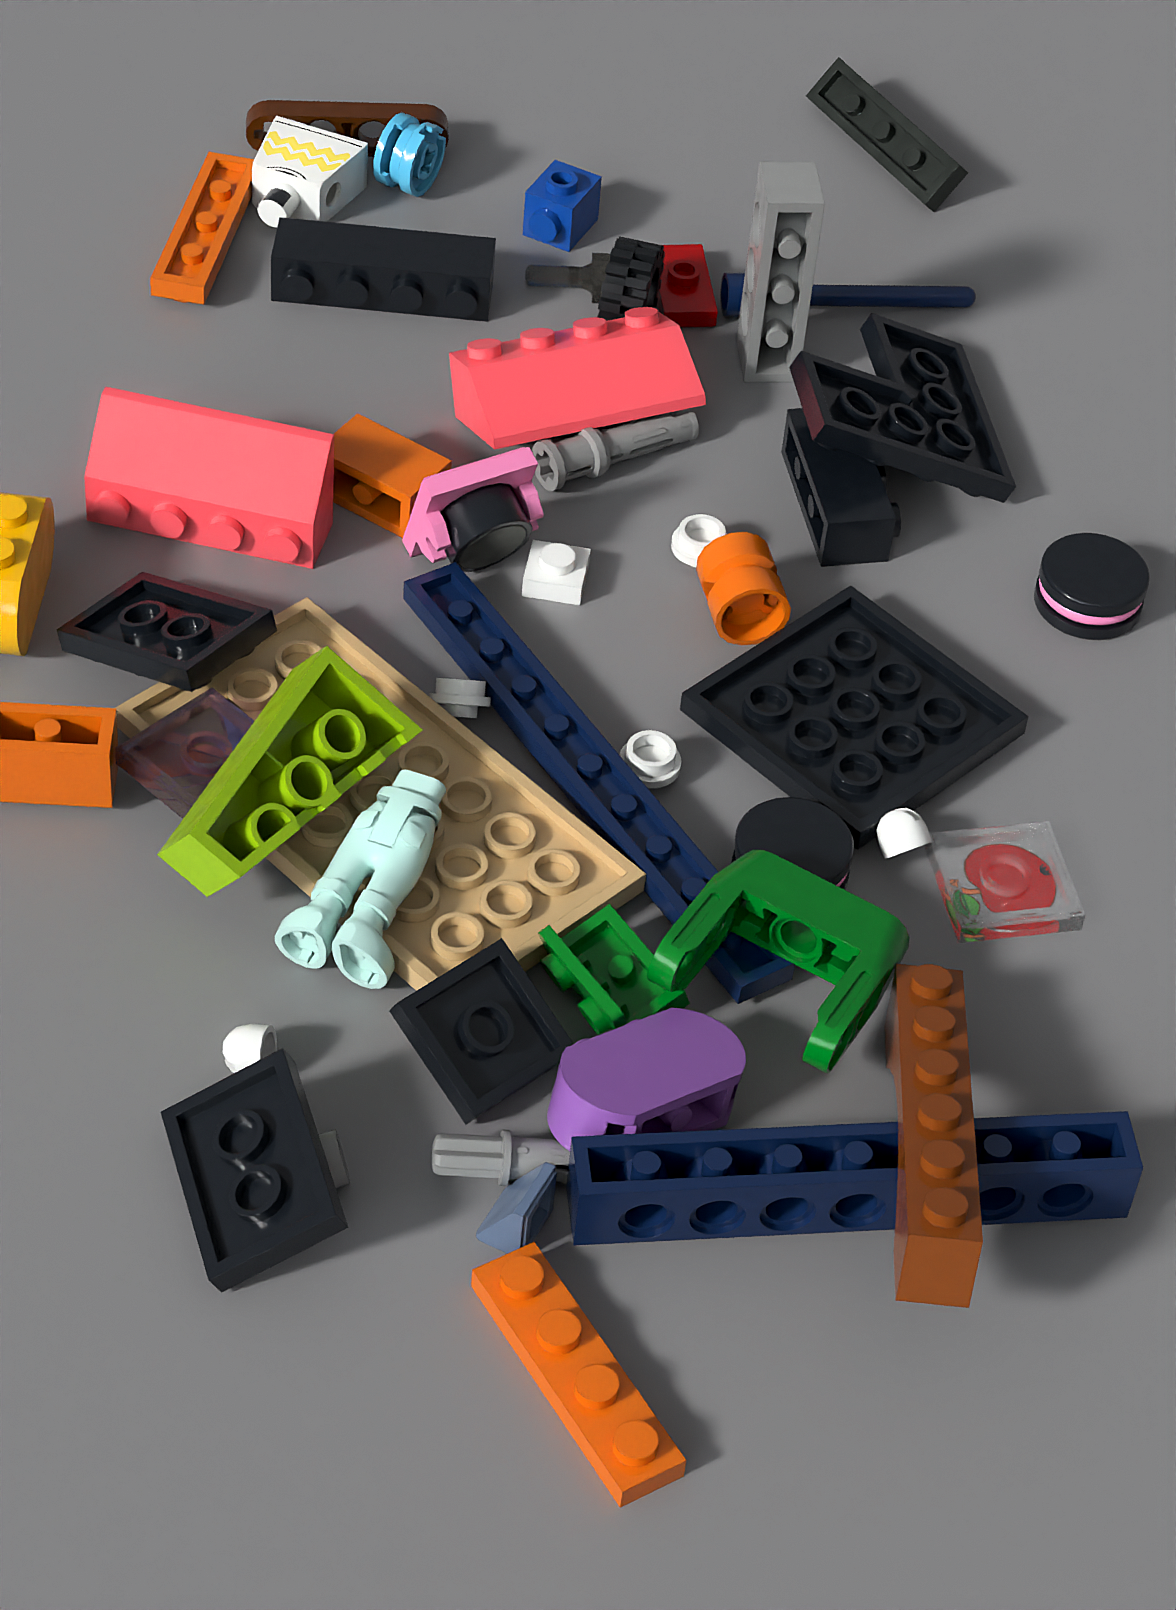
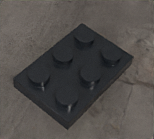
M146 572L139 573L57 629L62 651L189 692L208 685L215 675L236 660L251 654L257 645L277 632L271 609Z
M283 1048L161 1111L208 1281L221 1293L348 1228L296 1063Z

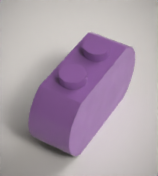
M669 1008L643 1019L632 1020L622 1027L590 1039H581L575 1044L566 1047L562 1053L547 1111L549 1128L555 1139L570 1152L571 1137L706 1131L725 1126L730 1118L735 1094L746 1064L744 1047L738 1037L718 1020L700 1012L681 1008Z

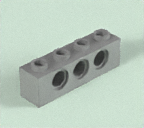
M759 162L736 338L744 382H794L789 367L799 352L803 351L825 207L816 162Z

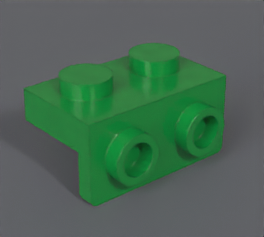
M610 904L562 938L557 935L550 925L538 932L548 954L540 960L542 967L560 991L564 993L572 987L583 999V1001L577 1004V1007L597 1035L622 1027L632 1020L643 1019L669 1008L684 1009L690 1004L684 989L670 992L647 979L648 969L654 954Z

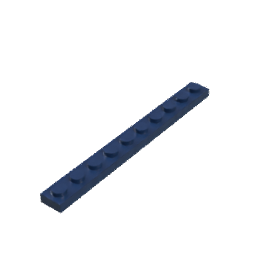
M456 562L404 581L403 599L470 680L486 682L485 697H491L490 705L595 832L646 873L644 891L671 924L674 925L710 879L718 873V870ZM730 932L705 964L737 1004L792 980L795 964L733 932Z

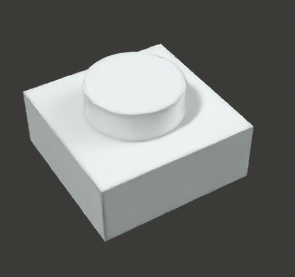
M533 540L523 577L522 596L580 605L589 569L591 549Z

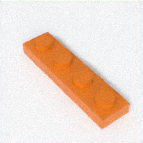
M208 152L150 277L151 296L174 299L184 303L205 304L252 197V166L254 159Z
M535 1242L472 1269V1289L620 1508L684 1477L687 1460Z

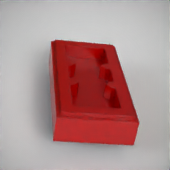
M702 244L663 245V251H665L664 269L660 278L662 279L661 288L658 290L657 295L659 312L677 323L680 327L716 326L718 309Z

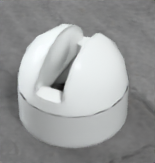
M900 808L888 812L880 819L876 829L878 843L884 859L932 842L927 826L920 814L908 808Z
M247 1024L238 1026L230 1031L223 1041L225 1063L233 1074L277 1051V1035L272 1025Z

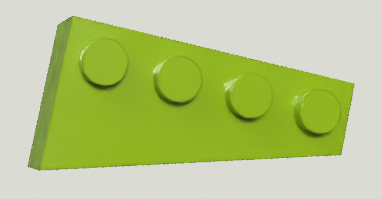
M326 645L292 669L157 855L208 897L241 878L299 831L303 825L329 807L350 787L371 773L387 760L386 758L408 743L423 729Z

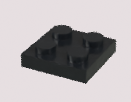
M502 938L397 1002L389 1010L465 1125L559 1065L565 1048L574 1044Z

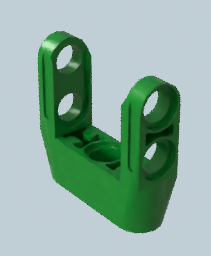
M751 850L716 873L670 928L651 960L647 979L670 992L686 989L730 932H733L834 984V989L817 1011L818 1023L807 1042L802 1057L803 1062L828 1074L836 1066L878 1007L894 976L895 965L901 963L909 948L910 937L902 922L886 910L771 852Z

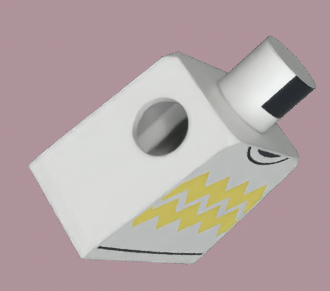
M276 116L252 166V204L257 208L262 221L269 226L277 227L279 217L324 222L330 220L367 187L368 143Z

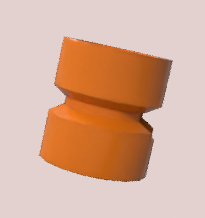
M735 532L718 537L704 547L697 558L696 571L719 636L728 643L741 646L761 643L783 629L790 618L791 607L780 577L777 575V568L767 542L757 534Z

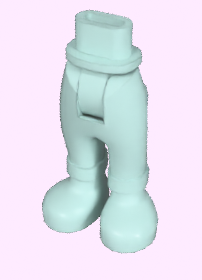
M405 769L398 773L392 786H384L379 790L376 795L377 801L357 817L323 877L317 880L311 892L312 901L308 905L294 910L282 920L275 935V944L287 958L306 968L316 969L325 964L332 951L338 968L352 982L370 989H380L387 984L395 968V961L390 948L383 939V930H387L396 915V909L410 894L427 863L433 845L435 827L442 817L439 804L446 793V787L442 782ZM372 877L366 890H363L355 903L353 914L344 922L336 934L340 917H344L353 901V896L363 880Z

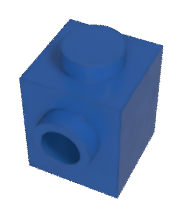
M554 160L525 192L522 235L570 252L598 220L602 176Z

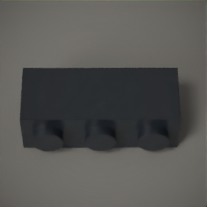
M788 409L781 453L820 566L887 562L889 560L892 539L900 535L901 515L898 504L890 502L888 498L884 467L877 466L864 457L842 450L831 451L820 446L812 440L803 409Z

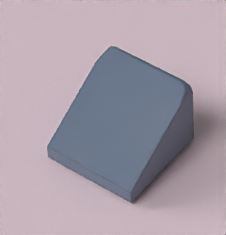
M545 1162L508 1185L478 1228L476 1238L507 1254L532 1243L553 1211L557 1177L556 1166Z

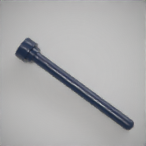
M745 273L723 274L720 289V303L723 316L740 315ZM813 284L810 306L967 308L975 302L976 294L968 286Z

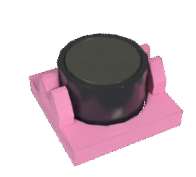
M521 447L423 478L402 539L410 557L424 554L432 563L445 560L448 557L450 563L456 562L464 572H472L485 569L503 561L526 544L531 532L538 530L539 526L536 520L543 518L544 515L538 492L532 483L538 462L530 447Z

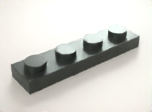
M839 57L806 95L812 103L933 212L938 209L969 173Z

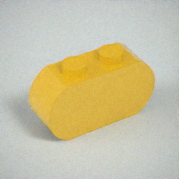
M0 492V654L25 656L28 651L52 567L55 520L53 503L49 497Z

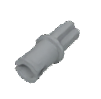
M502 1129L500 1136L441 1133L436 1135L433 1142L432 1168L433 1172L437 1175L497 1178L499 1186H507L509 1179L517 1180L543 1163L548 1162L556 1166V1182L566 1184L570 1152L556 1139L511 1137V1131Z

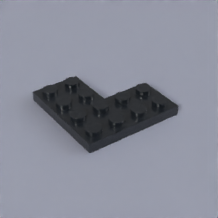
M871 313L860 328L876 376L804 351H800L790 365L791 375L812 440L825 449L831 451L842 450L864 457L877 466L884 467L888 465L913 473L923 481H937L959 488L970 496H984L1005 503L1016 488L962 344Z

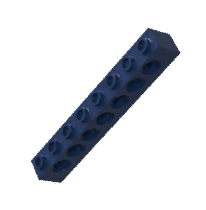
M1128 1111L974 1118L982 1225L1128 1217L1143 1171V1164ZM898 1122L571 1137L566 1192L573 1246L894 1230L898 1181Z

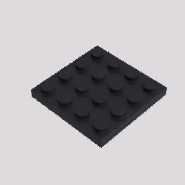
M851 585L682 692L680 711L788 796L820 803L838 814L850 829L854 848L857 850L877 837L876 829L880 819L885 814L900 808L916 810L1025 734L1029 717Z

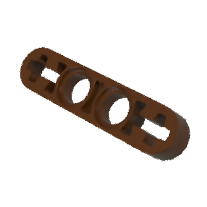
M266 100L254 104L249 109L246 117L247 142L257 151H259L267 134L264 131V123L273 122L276 116L306 125L319 120L328 121L336 128L333 133L368 143V157H374L380 137H366L359 131L360 127L367 122H380L386 126L396 114L403 112L418 119L420 125L429 122L444 129L442 134L439 133V135L446 138V147L449 140L447 116L441 109L429 104Z

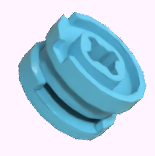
M403 112L396 114L384 128L376 146L373 160L375 180L389 187L399 185L403 192L415 197L424 195L435 181L443 162L446 138L440 136L439 133L442 134L444 129L429 122L420 125L418 119Z

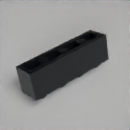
M279 217L271 254V301L488 322L494 279L496 238Z

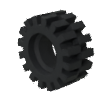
M619 236V239H616L615 246L610 253V263H607L605 281L602 282V296L598 304V309L600 310L598 318H603L606 321L625 317V312L629 309L638 307L654 308L657 306L658 290L661 288L662 282L660 278L664 269L665 251H663V245Z

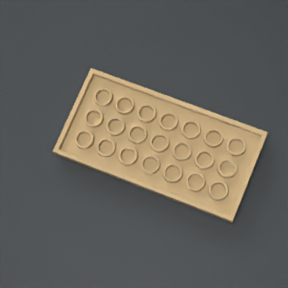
M308 597L274 615L277 632L257 645L251 654L236 660L215 675L208 685L189 692L158 682L115 707L117 711V727L142 750L155 743L224 764V762L155 741L165 735H170L229 756L227 733L219 712L244 732H247L292 669L327 645L423 730L418 735L386 758L387 760L360 779L334 803L308 821L299 831L265 857L311 898V892L317 880L323 877L357 817L377 801L376 795L382 787L392 786L401 770H411L442 782L446 787V793L439 804L442 817L435 827L433 845L427 863L410 894L396 909V915L387 930H383V939L390 948L395 961L393 971L416 991L501 938L526 972L548 955L538 935V932L550 925L557 935L562 938L606 905L610 904L617 910L644 891L645 872ZM212 706L221 725L226 753L173 735L170 732ZM211 773V774L196 776V777L187 778V779H182V780H178V781H179V782H182V781L192 780V779H196V778H201V777L216 775V773ZM208 785L201 786V787H197V788H193V789H189V791H194V790H198V789H201V788H205V787H207ZM372 877L363 880L353 896V901L344 917H340L338 921L341 925L353 914L355 903L363 890H366Z

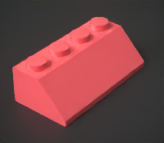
M652 307L629 309L625 312V317L608 321L598 317L582 318L573 322V328L553 331L549 328L528 329L520 333L519 339L504 342L492 338L478 339L469 342L467 349L449 352L455 417L494 450L580 432L582 429L589 427L594 429L706 405L705 392L680 326L658 312V309Z
M105 386L101 394L84 475L87 521L313 569L333 524L334 434Z

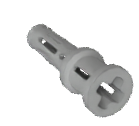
M689 408L637 419L607 430L599 431L592 427L585 428L580 432H575L574 437L554 443L547 439L538 441L532 448V453L538 462L535 470L536 477L547 491H555L562 488L565 481L584 475L593 479L605 474L610 465L616 462L658 451L671 445L695 440L699 434L696 414L694 411L689 412Z

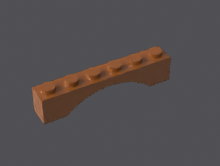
M896 964L884 1026L886 1068L891 1070L894 1077L898 1110V1181L893 1250L895 1301L969 1308L983 1245L963 970L945 969L933 964L920 966Z

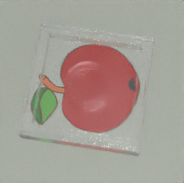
M1049 821L929 833L932 842L925 844V851L958 943L1082 930L1086 915Z

